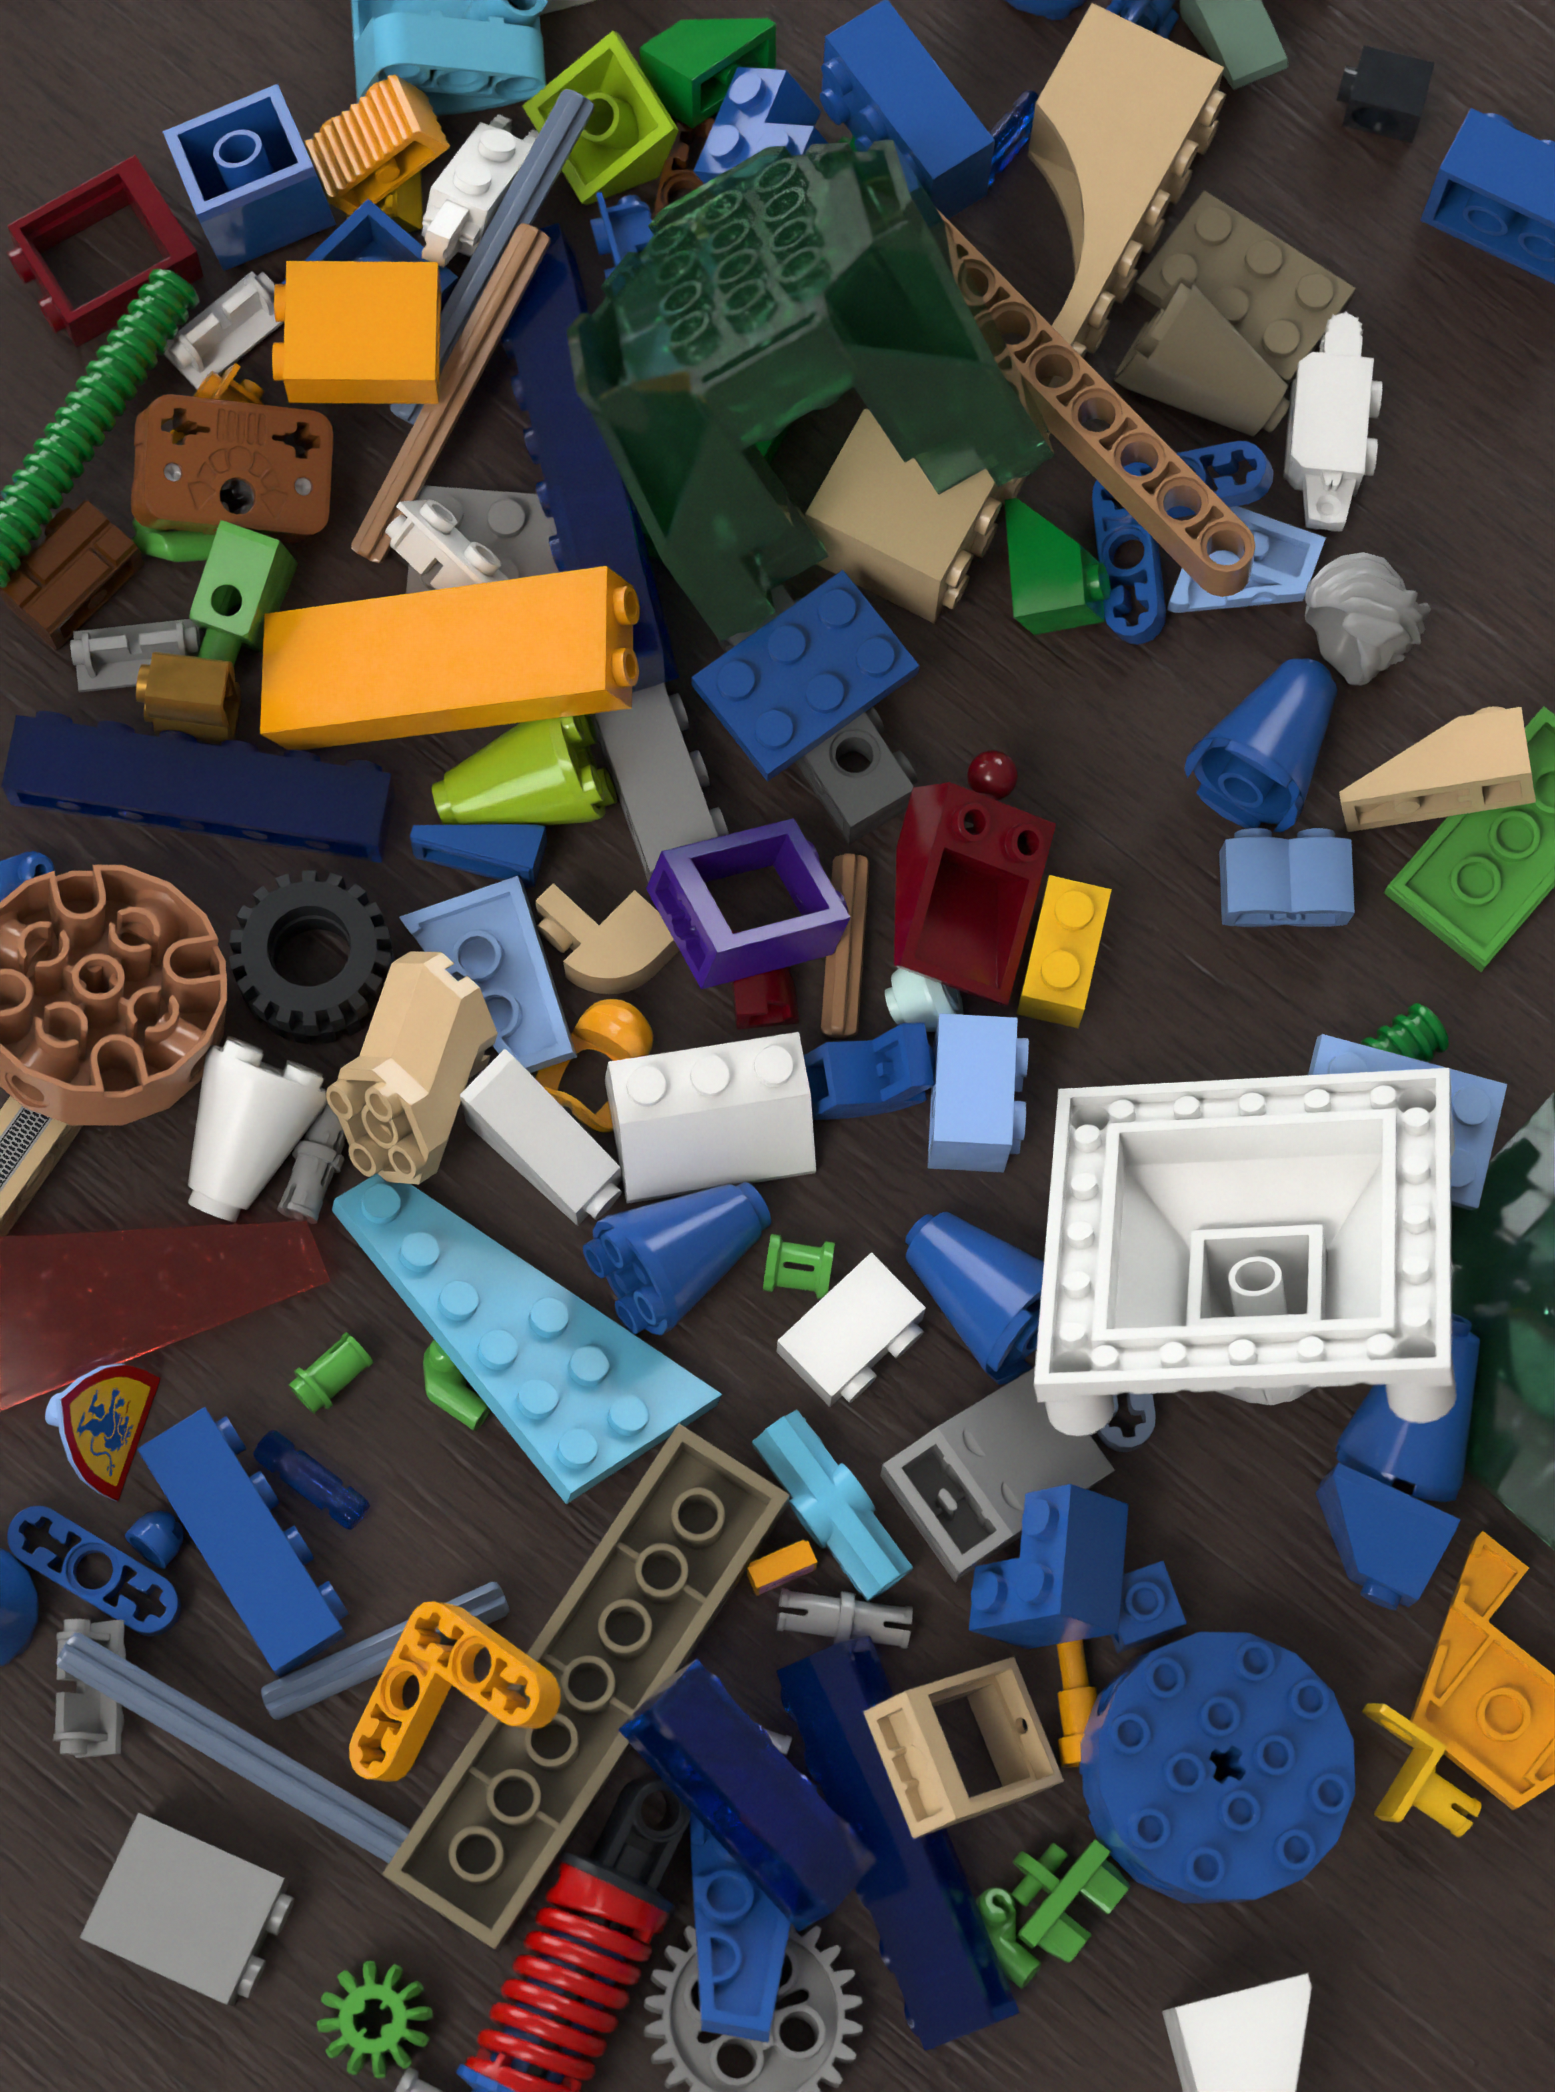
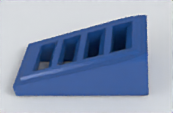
M538 824L413 825L410 841L415 859L500 881L519 876L523 881L524 887L531 888V886L535 887L547 846L546 826Z

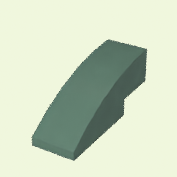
M1179 0L1182 19L1212 61L1224 67L1222 74L1233 90L1288 68V58L1261 0Z

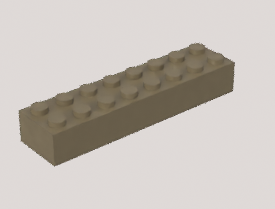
M678 1424L527 1653L529 1657L550 1671L557 1679L560 1688V1705L557 1714L546 1726L529 1729L505 1724L488 1712L382 1875L499 1953L558 1862L561 1853L566 1850L747 1571L749 1563L754 1560L789 1506L790 1495L681 1424ZM511 1683L507 1689L515 1690L527 1700L528 1707L531 1698L525 1693L526 1686Z

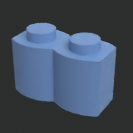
M1250 828L1235 832L1234 838L1225 839L1219 851L1222 925L1238 927L1278 925L1300 927L1347 925L1354 915L1351 839L1337 838L1333 830L1324 828L1302 830L1297 833V838L1295 839L1272 837V831L1268 829Z

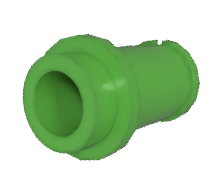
M345 1332L338 1342L305 1371L300 1367L294 1371L296 1378L288 1386L302 1404L315 1414L321 1407L327 1410L333 1406L330 1399L374 1362L364 1348Z

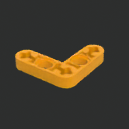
M436 1601L424 1602L410 1616L353 1733L349 1745V1758L352 1768L359 1776L370 1780L392 1782L406 1776L412 1768L452 1685L505 1724L529 1729L542 1728L552 1721L560 1705V1688L557 1679L550 1671L464 1608ZM437 1625L440 1632L448 1638L458 1640L455 1646L440 1644L441 1637L436 1632ZM486 1647L491 1655L492 1666L485 1680L479 1683L474 1674V1661L478 1652ZM414 1674L420 1685V1693L414 1706L407 1709L402 1698L403 1688L407 1679ZM511 1683L526 1686L525 1693L531 1698L528 1707V1702L522 1695L515 1690L507 1689ZM392 1719L401 1721L402 1725L399 1722L392 1721ZM379 1746H381L382 1749L386 1752L385 1758L383 1752L379 1749Z

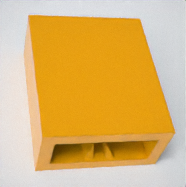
M286 261V284H275L274 289L275 321L285 322L284 342L273 343L272 369L274 381L284 382L289 403L439 404L441 281L438 262Z

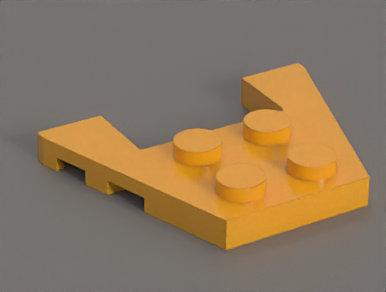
M1482 1530L1471 1543L1410 1721L1446 1745L1447 1748L1443 1753L1446 1757L1510 1809L1515 1810L1555 1784V1675L1489 1622L1491 1616L1528 1571L1529 1567Z

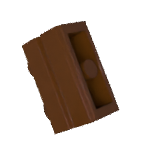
M84 500L74 511L69 507L59 511L45 528L44 535L46 538L30 554L18 557L21 566L16 572L9 571L7 574L10 577V582L5 588L0 587V595L7 607L56 651L73 636V631H78L145 565L137 545L116 525H113L88 500Z

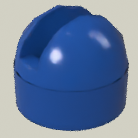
M151 1511L144 1514L125 1533V1538L131 1547L145 1560L156 1567L164 1569L178 1554L183 1544L184 1530L178 1522H175L174 1516L169 1512Z

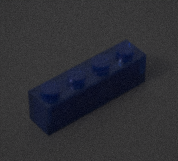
M698 1659L664 1680L618 1729L798 1931L833 1913L877 1862V1859L862 1844L858 1833L836 1815L818 1795L810 1779L793 1767L772 1743L767 1731L749 1718L727 1693L722 1681L716 1675L707 1671Z

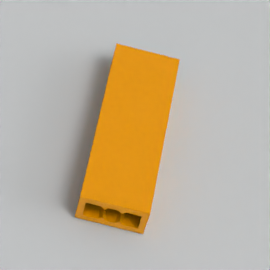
M608 566L266 613L264 614L260 734L291 752L632 709V686L637 684L639 677L638 660L633 651V625L638 622L640 615L637 593L633 585Z

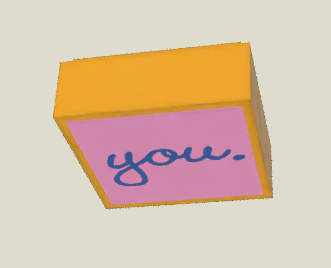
M801 1540L749 1563L747 1577L755 1595L758 1596L815 1571L817 1560L809 1542Z

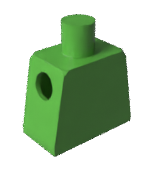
M220 520L190 610L189 618L205 632L197 657L230 661L234 666L241 646L261 652L263 649L264 614L279 612L298 566V562L280 540ZM242 603L241 608L236 614L228 616L233 606Z

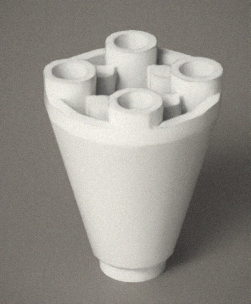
M227 1036L223 1047L210 1045L205 1057L188 1186L193 1191L188 1204L218 1218L236 1222L240 1210L249 1209L326 1106L327 1090L321 1088L324 1080L322 1073L287 1060L283 1070L261 1061L264 1055L261 1048Z

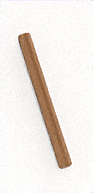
M524 223L517 226L440 373L439 404H424L351 543V549L360 556L380 564L385 560L391 549L390 541L392 538L386 534V529L396 517L404 515L396 507L397 504L401 501H415L550 245V237L536 227Z

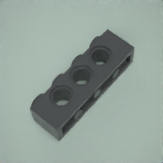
M782 584L719 620L718 643L726 653L802 598L799 597L793 601ZM874 707L868 709L796 761L797 766L848 845L907 811L913 785L918 782L916 773L906 756L900 750L891 753L880 736V733L884 732V726ZM857 752L864 755L871 765L862 772L850 773L843 770L837 763V760L846 753Z

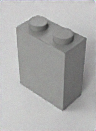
M138 1813L80 1938L224 2004L235 2006L239 1995L249 1999L259 1982L266 1961L257 1957L267 1933L270 1932L278 1936L290 1914L294 1898L286 1895V1892L291 1882Z

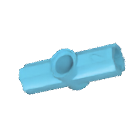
M797 1409L781 1417L752 1441L754 1449L784 1490L790 1495L789 1505L805 1530L820 1548H828L840 1565L843 1573H846L859 1595L861 1594L866 1602H870L886 1592L912 1571L913 1566L873 1512L876 1511L875 1506L864 1488L843 1463L838 1465L824 1447L819 1436L808 1425L805 1417L803 1418Z

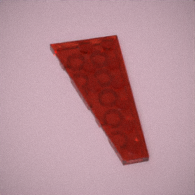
M307 1220L0 1236V1411L71 1384L79 1377L100 1366L127 1362L330 1282Z

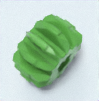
M366 1961L363 1966L364 1986L360 1987L354 1976L344 1970L338 1975L340 1984L349 1993L344 2000L336 1994L325 1992L321 1998L322 2003L339 2009L340 2013L339 2018L319 2020L317 2022L318 2031L330 2033L341 2030L343 2035L327 2047L326 2053L330 2058H336L351 2046L355 2048L347 2064V2072L353 2075L359 2074L363 2069L367 2055L372 2054L374 2076L376 2078H385L388 2072L386 2053L391 2052L397 2064L407 2069L413 2064V2061L408 2052L401 2046L405 2039L417 2046L426 2047L428 2045L429 2037L422 2032L411 2030L410 2027L411 2021L432 2019L433 2010L430 2007L424 2006L409 2009L408 2003L419 1997L424 1991V1986L419 1981L410 1983L400 1993L396 1992L403 1977L404 1969L401 1966L393 1964L387 1972L383 1985H379V1973L376 1963L374 1961ZM381 2000L383 2002L380 2009L388 2011L391 2008L393 2023L382 2026L381 2038L369 2039L368 2036L371 2030L363 2028L360 2031L358 2016L369 2013V2002Z

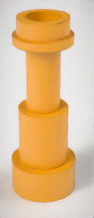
M1083 1640L1057 1644L1063 1691L1057 1693L1064 1736L1058 1739L1061 1767L1079 1766L1083 1732L1097 1698V1688L1089 1686Z

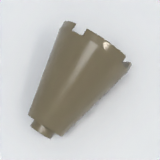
M1183 277L1179 278L1158 304L1161 307L1149 323L1146 321L1118 366L1115 373L1117 376L1114 378V381L1123 386V388L1252 437L1261 428L1271 433L1290 406L1291 402L1283 397L1288 385L1193 283Z

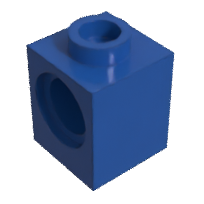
M1164 1561L1123 1575L1119 1630L1117 1634H1111L1117 1654L1177 1633L1185 1626L1186 1620Z

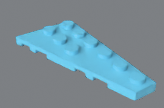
M377 1173L335 1198L332 1212L439 1346L450 1357L458 1370L565 1504H568L670 1437L678 1424L685 1427L718 1405L722 1396L720 1392L413 1185L386 1182Z

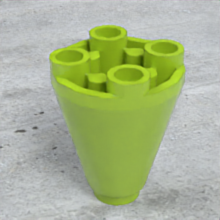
M584 714L521 722L444 774V780L432 784L434 802L443 824H538L546 826L592 822L602 818L605 815V807L616 803L617 796L607 769L605 767L597 769L590 745L596 744L598 740L590 715Z

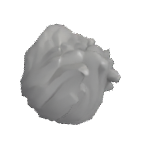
M1365 552L1343 555L1325 565L1309 581L1305 593V601L1307 603L1305 620L1316 632L1321 655L1344 676L1349 684L1358 686L1368 684L1372 678L1377 676L1379 671L1386 670L1390 665L1403 661L1405 658L1403 653L1409 652L1414 647V644L1421 643L1420 634L1425 631L1423 620L1428 617L1431 608L1428 603L1418 604L1416 602L1417 592L1406 590L1403 579L1385 558Z

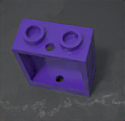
M794 818L661 851L646 887L648 894L701 989L833 955L851 918L848 914V907L843 895L832 886L820 865L819 855L815 846L805 839ZM773 865L802 916L733 934L705 882Z

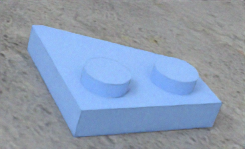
M1238 506L1230 507L1254 536L1255 553L1248 584L1242 591L1232 596L1220 597L1202 589L1182 568L1167 610L1181 613L1303 601L1307 585L1311 580L1326 538ZM1226 550L1216 551L1209 555L1211 560L1221 565H1232L1240 560L1233 552Z

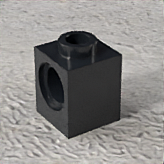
M1364 45L1357 67L1346 65L1336 101L1347 103L1342 126L1412 143L1422 116L1435 63Z

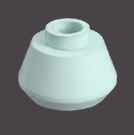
M897 969L891 976L892 987L885 989V999L889 1012L898 1025L902 1023H925L926 1032H936L939 1013L963 1015V1004L959 990L906 970Z

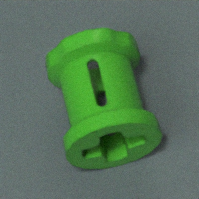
M771 1233L763 1291L773 1292L776 1286L812 1291L815 1292L817 1299H822L828 1293L835 1242L825 1241L822 1247L783 1242L780 1234ZM784 1262L814 1266L815 1269L812 1272L785 1268L783 1264Z

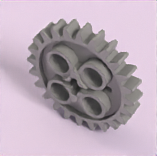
M793 1913L784 1960L789 1977L788 1982L779 1988L776 2002L799 1990H805L808 1993V2000L774 2012L769 2043L722 2035L718 2039L702 2044L697 2040V2035L702 2032L700 2011L694 2007L690 1996L693 1987L698 1985L695 1929L691 1926L685 1928L683 1934L689 1947L687 1953L669 1945L665 1949L664 1955L675 1968L674 1971L654 1970L650 1979L658 1987L665 1990V1994L646 1997L644 2002V2008L661 2014V2020L645 2026L644 2036L664 2039L665 2045L652 2054L651 2061L652 2064H663L672 2061L675 2068L665 2081L664 2085L667 2089L686 2082L691 2087L689 2092H821L817 2086L819 2081L828 2086L838 2088L843 2079L831 2064L833 2061L852 2064L856 2053L841 2043L842 2038L859 2036L863 2027L854 2021L845 2019V2013L860 2007L862 1998L854 1995H842L841 1988L853 1979L855 1973L853 1970L834 1972L830 1966L841 1950L840 1947L836 1945L819 1952L814 1946L819 1938L821 1928L815 1926L801 1937L795 1933L797 1914ZM793 2018L804 2020L814 2031V2046L804 2052L791 2051L780 2040V2024ZM734 2044L748 2050L753 2060L752 2073L740 2079L729 2078L723 2074L717 2063V2053L720 2049Z

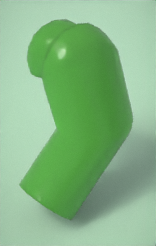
M135 518L132 523L136 536L132 537L131 540L137 545L140 553L174 562L207 560L215 535L203 534V532L184 530L166 532V530L151 529L142 526Z
M434 1339L425 1351L423 1359L426 1395L435 1405L473 1431H476L485 1422L491 1410L478 1394L467 1388L466 1378Z
M1000 1887L988 1888L976 1899L973 1906V1943L975 1950L1019 1988L1023 1989L1038 1972L1042 1962L1016 1942V1910L1013 1896L1009 1891Z

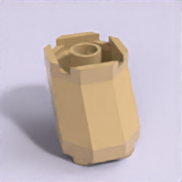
M410 951L391 963L359 1057L340 1069L337 1081L327 1088L326 1100L331 1110L337 1115L349 1144L350 1159L353 1165L365 1176L371 1177L378 1173L386 1182L419 1185L437 1173L461 1103L460 1094L466 1089L469 1078L488 1065L491 1055H484V1052L494 1045L498 1032L481 989L468 976L457 981L445 969L454 963L442 952Z

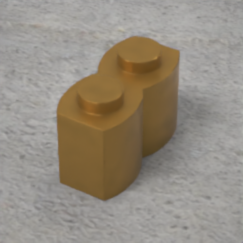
M153 652L150 665L141 664L136 683V701L144 703V721L153 722L154 733L157 737L234 746L241 709V689L239 683L235 682L232 662Z

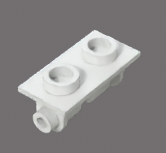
M251 271L180 329L173 340H167L168 349L164 355L196 389L199 388L211 371L220 376L284 323L275 321L274 283L265 273L261 272L257 276Z
M433 500L401 501L397 504L396 507L404 515L396 517L386 529V534L392 538L390 546L421 575L427 574L438 560L443 567L430 582L436 590L509 580L499 570L501 562L496 555L482 544L470 542L455 528L457 520L454 515L443 505Z

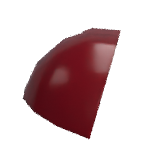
M731 930L733 934L742 932L740 930ZM789 966L731 981L736 1030L800 1024L796 987Z

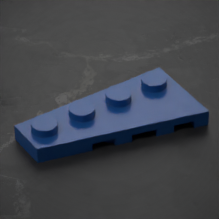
M686 1762L687 1795L691 1803L689 1835L701 2031L769 2043L815 1804L817 1785Z

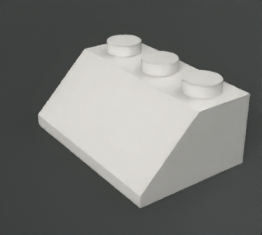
M799 1032L608 1062L605 1086L627 1204L696 1193L726 1184L737 1186L743 1182L752 1184L814 1174L816 1172L811 1093Z

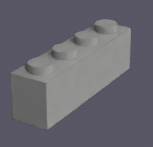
M639 620L633 625V651L638 660L639 677L637 684L632 686V709L592 713L589 715L593 721L600 747L649 883L661 851L728 835L729 833L720 808L716 807L709 810L701 788L710 786L702 756L699 750L688 753L681 731L688 730L690 727L681 697L678 693L668 696L661 675L669 673V666L659 637L648 640L643 623Z

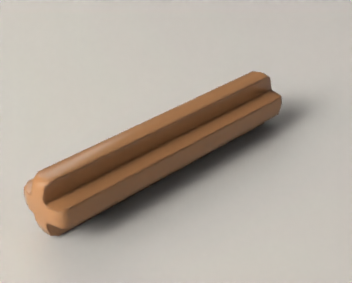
M856 854L836 856L832 865L831 884L835 890H838L843 895L848 907V914L851 917L833 955L826 956L821 1032L823 1035L835 1039L855 1037L859 1029L870 862L867 857Z

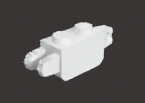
M497 115L489 125L482 122L479 123L430 189L427 209L422 222V236L425 238L426 246L422 250L421 258L429 262H438V265L444 268L457 252L470 258L472 257L539 134L537 130L532 129L528 136L522 140L511 134V119Z
M1347 311L1342 314L1332 315L1331 320H1328L1324 331L1325 335H1323L1319 346L1320 351L1311 352L1299 361L1297 377L1291 384V403L1289 406L1283 477L1295 490H1303L1305 525L1307 528L1316 530H1343L1351 498L1356 496L1363 476H1373L1377 458L1378 441L1374 438H1367L1369 418L1377 419L1379 415L1382 382L1372 381L1374 358L1361 357L1362 323H1359V317L1356 318L1348 314Z

